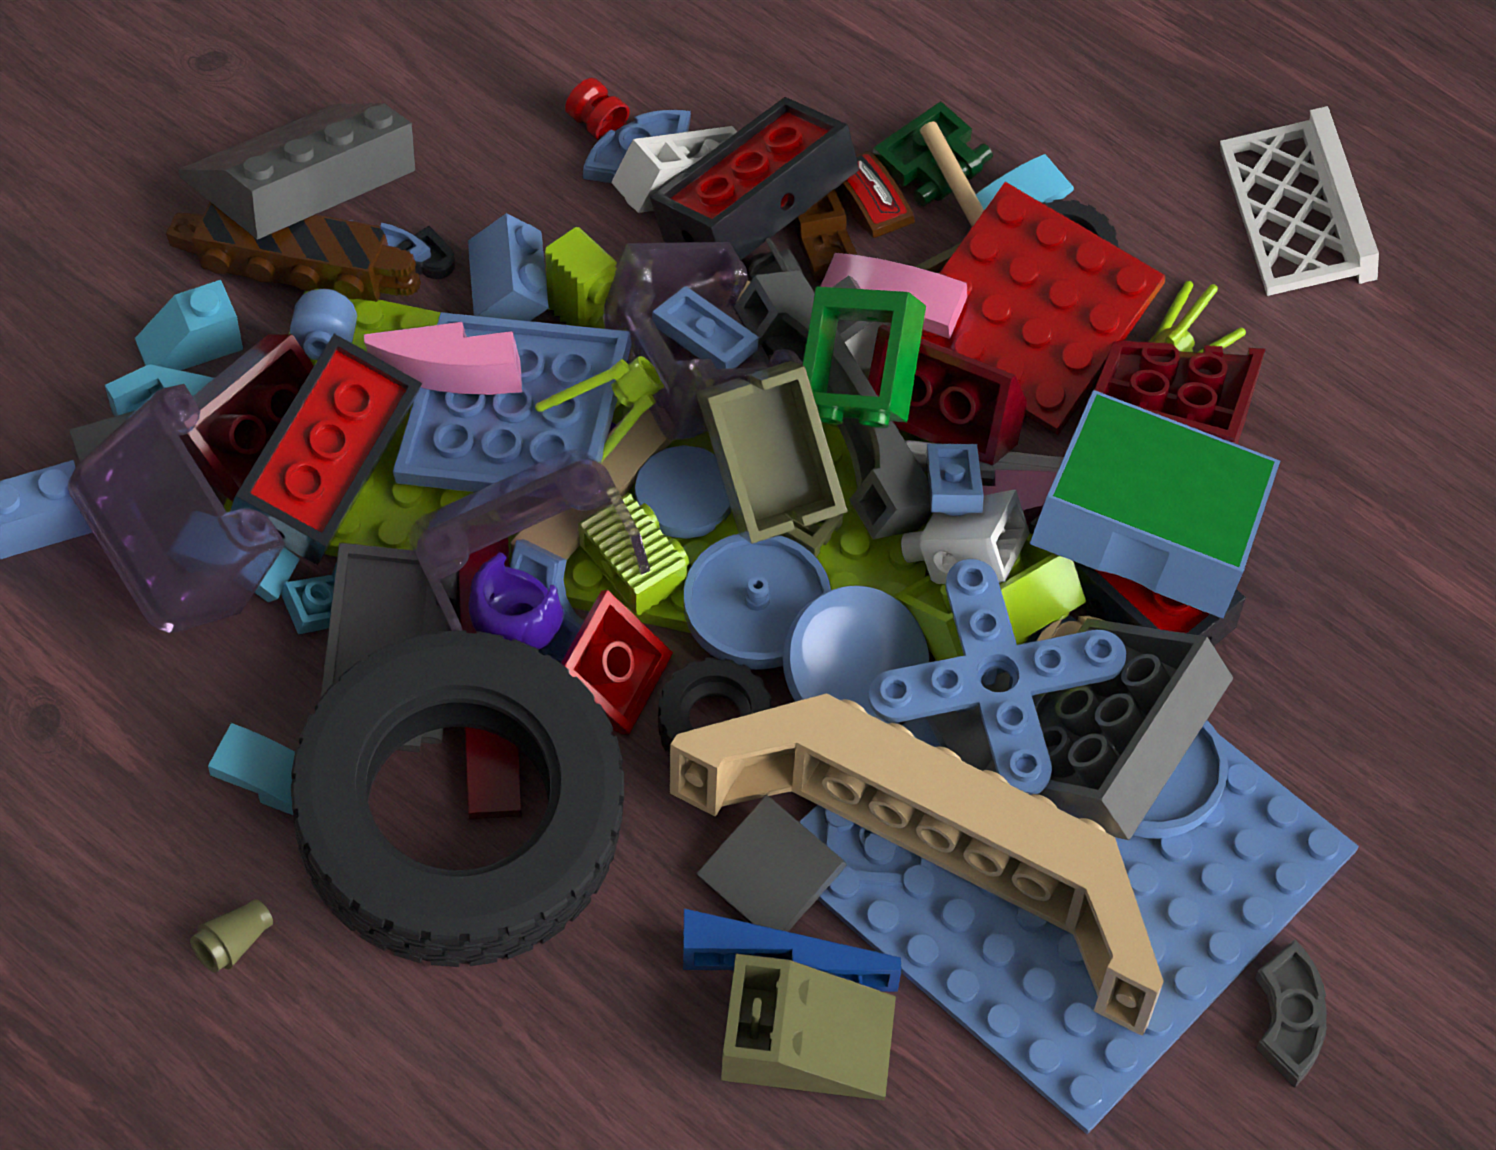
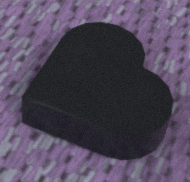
M427 226L414 234V236L430 248L431 257L423 262L415 261V271L419 275L423 274L431 279H443L448 277L455 268L454 252L430 226ZM405 240L396 247L401 250L406 249L407 251L413 247V244L409 240Z

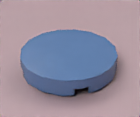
M682 445L663 449L651 456L638 471L635 499L639 506L646 503L653 510L659 521L660 530L665 536L682 539L705 536L715 530V525L719 524L723 519L725 521L731 513L732 509L716 456L704 448Z

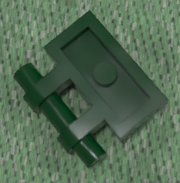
M941 101L873 147V154L886 168L891 177L902 187L916 178L923 183L922 186L913 192L914 199L923 207L934 199L940 201L952 193L942 171L935 166L937 162L920 133V129L929 122L937 123L968 180L981 173L983 165L993 158L991 149L984 143L973 150L966 145L971 140L972 128Z

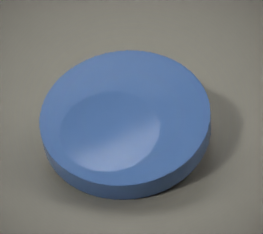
M739 534L732 535L708 547L691 566L684 586L685 620L698 644L718 660L730 659L738 665L742 666L744 664L750 669L755 670L783 666L784 643L790 625L797 614L809 602L831 591L830 582L818 559L796 541L777 535L751 544Z
M866 586L837 588L809 602L797 614L790 625L783 649L784 674L795 702L827 693L839 700L847 699L856 702L865 709L867 714L887 724H898L900 722L883 720L871 709L869 689L873 680L879 674L889 670L929 663L926 639L912 613L891 595Z
M1208 720L1202 726L1133 834L1134 836L1156 839L1178 836L1202 824L1215 810L1226 785L1228 759L1219 734Z

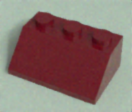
M884 324L878 327L868 378L878 397L880 396L891 329L890 326ZM921 339L908 421L893 422L898 429L935 444H977L979 461L993 466L1018 445L1027 400L1016 375Z
M293 334L267 335L163 420L159 426L184 461L233 502L249 472L313 369L314 364Z

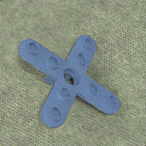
M977 559L962 560L954 564L949 570L945 587L964 656L889 670L879 674L871 683L869 704L878 717L889 722H902L952 711L963 712L973 710L978 706L997 773L1003 776L1009 785L1029 795L1038 794L1045 789L1050 781L1052 765L1032 697L1038 694L1115 678L1125 665L1126 648L1118 636L1106 630H1091L1017 645L995 571L983 561ZM997 669H1002L1010 675L1008 691L992 692L983 687L981 678L985 685L995 684Z

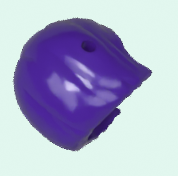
M499 552L496 556L483 563L472 579L468 604L470 619L476 632L504 636V639L510 641L515 639L541 649L553 640L563 620L564 612L557 588L554 585H550L548 591L544 584L534 576L524 571L504 566L507 557Z

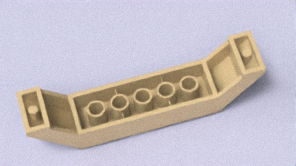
M827 693L679 733L670 744V794L713 816L717 815L722 806L759 799L766 795L772 796L792 791L1073 934L1098 996L1094 1012L1143 1036L1150 1022L1164 981L1114 836L1106 833L1098 823L1086 818L1078 819L1059 810L1048 798L1038 794L1029 795L1009 785L1008 781L1000 774L990 770L981 771L963 762L952 750L941 746L933 747L915 738L904 726L897 723L887 724L867 714L865 709L856 702L847 699L839 700Z

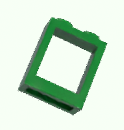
M816 286L803 366H805L822 423L842 424L843 417L858 418V422L865 426L887 428L889 421H908L926 305L911 293ZM838 320L891 323L879 397L826 393Z

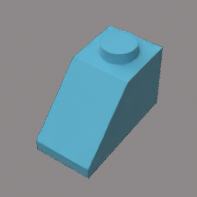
M221 280L175 294L135 337L145 366L151 364L180 371L243 350L237 315Z

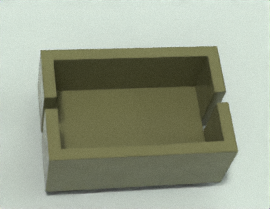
M789 361L749 374L751 383L737 378L696 392L736 526L741 537L754 544L795 530L792 519L803 526H807L848 512L805 366ZM789 510L792 519L782 514V512Z

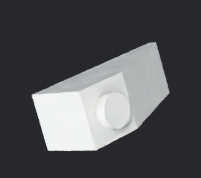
M732 126L633 139L611 183L625 197L626 202L638 213L654 211L650 200L651 195L714 150L737 131Z

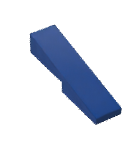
M684 909L683 970H734L736 954L791 960L879 991L898 992L902 970L901 957Z

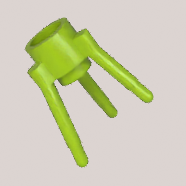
M1186 281L1155 335L1148 342L1171 343L1179 351L1193 352L1192 348L1195 345V341L1187 329L1217 292V286L1211 284L1178 325L1171 328L1193 288V283ZM1238 328L1209 346H1222L1224 349L1246 334V330Z
M639 356L630 364L621 359L610 369L536 403L535 409L538 412H542L615 379L616 381L611 384V388L618 398L615 408L621 403L629 408L633 405L635 406L604 443L602 463L639 417L656 403L653 395L664 388L661 375L645 357Z

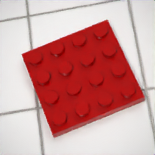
M1004 182L939 273L967 284L968 297L950 339L923 329L921 339L1016 375L1027 400L1024 415L1058 435L1101 375L1113 342L1124 341L1164 285L1165 275L1011 184Z

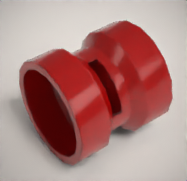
M592 77L579 83L572 90L565 104L566 113L577 123H585L587 131L597 140L609 130L613 129L616 131L624 126L630 114L627 104L616 96L610 97L608 89L598 79Z

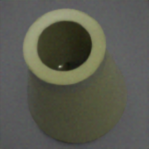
M253 899L244 906L198 925V933L190 938L191 947L197 958L208 970L216 973L222 968L231 969L257 938L273 925V918L261 901Z

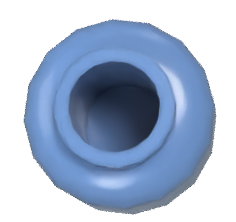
M311 290L302 295L295 305L290 334H293L310 359L318 360L334 333L352 343L357 321L355 307L346 296L334 290Z

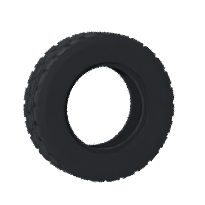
M466 630L439 631V634L429 635V633L402 639V643L396 645L391 643L369 654L368 659L365 661H358L338 677V683L335 686L330 685L315 705V714L309 715L300 734V746L295 749L291 772V797L296 840L306 873L312 878L311 884L324 904L333 907L332 913L351 931L356 929L360 933V938L379 949L394 951V956L421 963L422 960L430 961L431 965L459 967V963H469V966L495 963L497 958L505 956L507 959L532 950L533 946L538 942L544 944L564 930L566 922L569 920L573 922L591 902L590 896L597 894L609 872V865L614 858L623 814L624 771L621 767L623 760L617 737L611 734L613 726L601 704H595L593 693L577 676L573 678L569 674L570 669L550 655L546 654L544 656L539 653V649L515 639L510 641L504 639V636L479 631L476 634L466 633ZM449 727L481 729L508 740L532 761L543 780L547 792L548 805L538 828L518 850L506 858L484 867L468 870H448L431 867L413 860L396 849L385 838L376 825L368 805L373 782L386 760L399 747L421 734Z

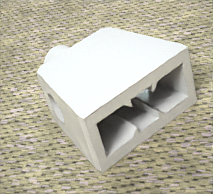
M1008 490L985 495L983 499V513L950 516L942 512H934L924 531L910 532L903 535L901 547L907 563L925 561L930 578L936 584H946V577L951 567L959 561L966 559H977L987 563L995 571L998 581L1005 582L1030 532L1017 491Z

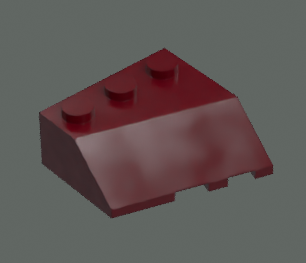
M1114 341L1095 391L1238 444L1266 348H1248L1247 355L1223 354L1222 346L1204 345L1203 353L1182 352L1171 343Z

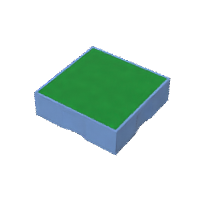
M1093 390L1046 497L1030 544L1093 569L1128 578L1155 593L1224 618L1243 574L1280 460Z

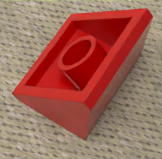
M602 590L561 664L570 669L569 674L573 678L577 676L593 693L595 704H601L613 726V731L620 734H630L673 652L609 590Z

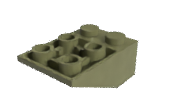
M736 954L722 1057L721 1081L885 1101L896 996L791 960Z

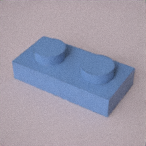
M687 286L683 287L652 312V325L723 376L729 374L758 350L759 337Z
M927 444L926 466L931 512H942L950 516L983 513L984 494L977 444Z

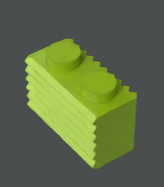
M575 227L546 247L548 310H554V316H560V321L566 322V325L608 329L618 315L616 312L618 309L616 307L618 303L616 301L618 298L616 293L618 291L616 290L617 279L615 278L617 276V268L615 267L617 262L580 227Z
M628 493L578 522L580 546L636 615H641L644 610H649L653 605H658L661 600H666L669 595H674L678 590H683L686 581L687 565L689 564L688 556L676 539L668 541L667 537L663 536L655 513L646 503L639 506L638 502L633 499L632 494Z

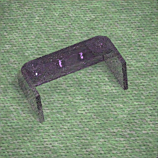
M578 449L562 452L420 517L413 524L409 533L410 545L450 631H462L463 629L440 580L459 571L466 564L469 554L570 508L588 511L605 504L641 575L651 571L640 532L608 470L590 453Z

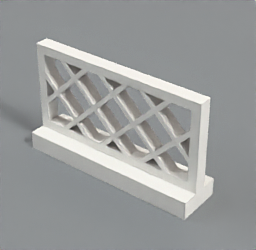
M1328 106L1310 110V120L1220 141L1221 154L1267 296L1352 276H1357L1359 284L1377 280L1379 252ZM1303 138L1306 145L1299 158L1279 150L1284 142ZM1252 150L1263 156L1254 169L1237 162L1234 153ZM1271 159L1291 168L1282 182L1262 173ZM1300 172L1318 180L1319 184L1311 195L1291 186ZM1241 176L1244 177V178H1246V180L1244 181V183H1243V181H1242ZM1254 183L1275 191L1266 205L1248 198L1247 193ZM1283 196L1304 204L1295 218L1274 210ZM1312 209L1330 216L1331 221L1324 231L1303 223ZM1253 213L1258 215L1256 219L1254 218ZM1267 219L1287 228L1278 242L1259 233V229ZM1334 231H1335V233H1336L1337 238L1334 237V236H1332V234L1334 233ZM1295 232L1316 241L1307 255L1286 247ZM1327 246L1342 253L1345 262L1328 266L1315 259L1323 247ZM1265 250L1270 252L1268 256L1266 255ZM1279 256L1300 265L1294 274L1278 278L1273 277L1271 267Z

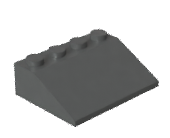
M385 103L333 104L178 169L179 177L258 240L414 172L415 159L412 123Z
M1087 618L1077 633L1091 630H1106L1115 634L1121 639L1126 648L1125 665L1122 671L1113 679L1034 696V706L1052 765L1050 781L1038 795L1048 798L1059 810L1078 819L1086 818L1098 823L1106 833L1116 838L1130 840L1228 688L1233 677L1208 637ZM992 758L985 770L997 773Z

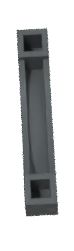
M801 270L755 275L734 308L746 328L759 337L758 344H766L787 362L793 361L803 365L815 293ZM837 331L826 393L878 397ZM843 417L842 424H837L849 450L857 490L849 500L872 539L918 531L933 513L931 512L928 478L894 422L889 421L887 428H876L860 424L858 418Z

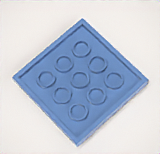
M441 312L437 325L463 322L467 337L513 331L521 363L522 392L493 395L457 394L420 387L412 406L394 466L393 474L396 483L590 505L603 457L604 443L608 437L618 399L611 388V384L616 380L613 379L542 412L536 411L535 405L560 391L610 369L621 359L627 363L632 345L630 331Z

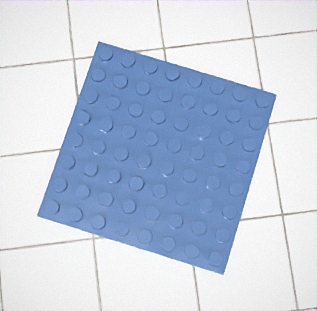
M1068 615L1067 618L1062 620V623L1077 620ZM1050 624L1029 635L1028 640L1023 644L1036 642L1043 630ZM997 669V674L1005 672L1002 669ZM925 717L907 720L902 725L915 738L933 747L941 746ZM1220 736L1228 759L1227 781L1218 805L1202 824L1186 833L1168 838H1143L1132 835L1130 840L1115 837L1164 981L1148 1027L1143 1036L1094 1012L1098 996L1073 934L932 862L931 870L920 865V856L900 846L896 849V844L867 829L864 833L866 840L863 849L859 842L860 826L820 805H817L800 821L805 828L825 845L827 843L828 822L838 828L836 854L847 864L817 900L875 951L901 957V973L1086 1134L1104 1118L1350 859L1359 846ZM856 870L904 874L903 887L860 884V877Z

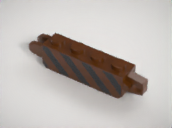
M209 202L204 214L176 213L166 232L170 246L196 254L203 269H208L217 274L229 273L253 278L259 282L296 286L305 291L315 290L316 288L330 289L346 296L348 299H364L375 302L378 301L381 293L395 296L400 294L402 297H408L418 292L417 290L420 289L421 285L419 274L415 271L416 262L414 255L410 251H406V249L401 250L397 247L388 246L384 232L380 226L315 214L257 240L214 204Z

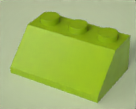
M1029 533L1006 581L999 582L1017 645L1025 643L1029 635L1046 625L1061 619L1064 620L1070 611L1086 602L1074 562L1031 545L1030 541L1033 536L1031 533ZM928 575L893 595V597L900 601L917 620L926 639L928 650L936 661L964 656L946 593V584H936Z

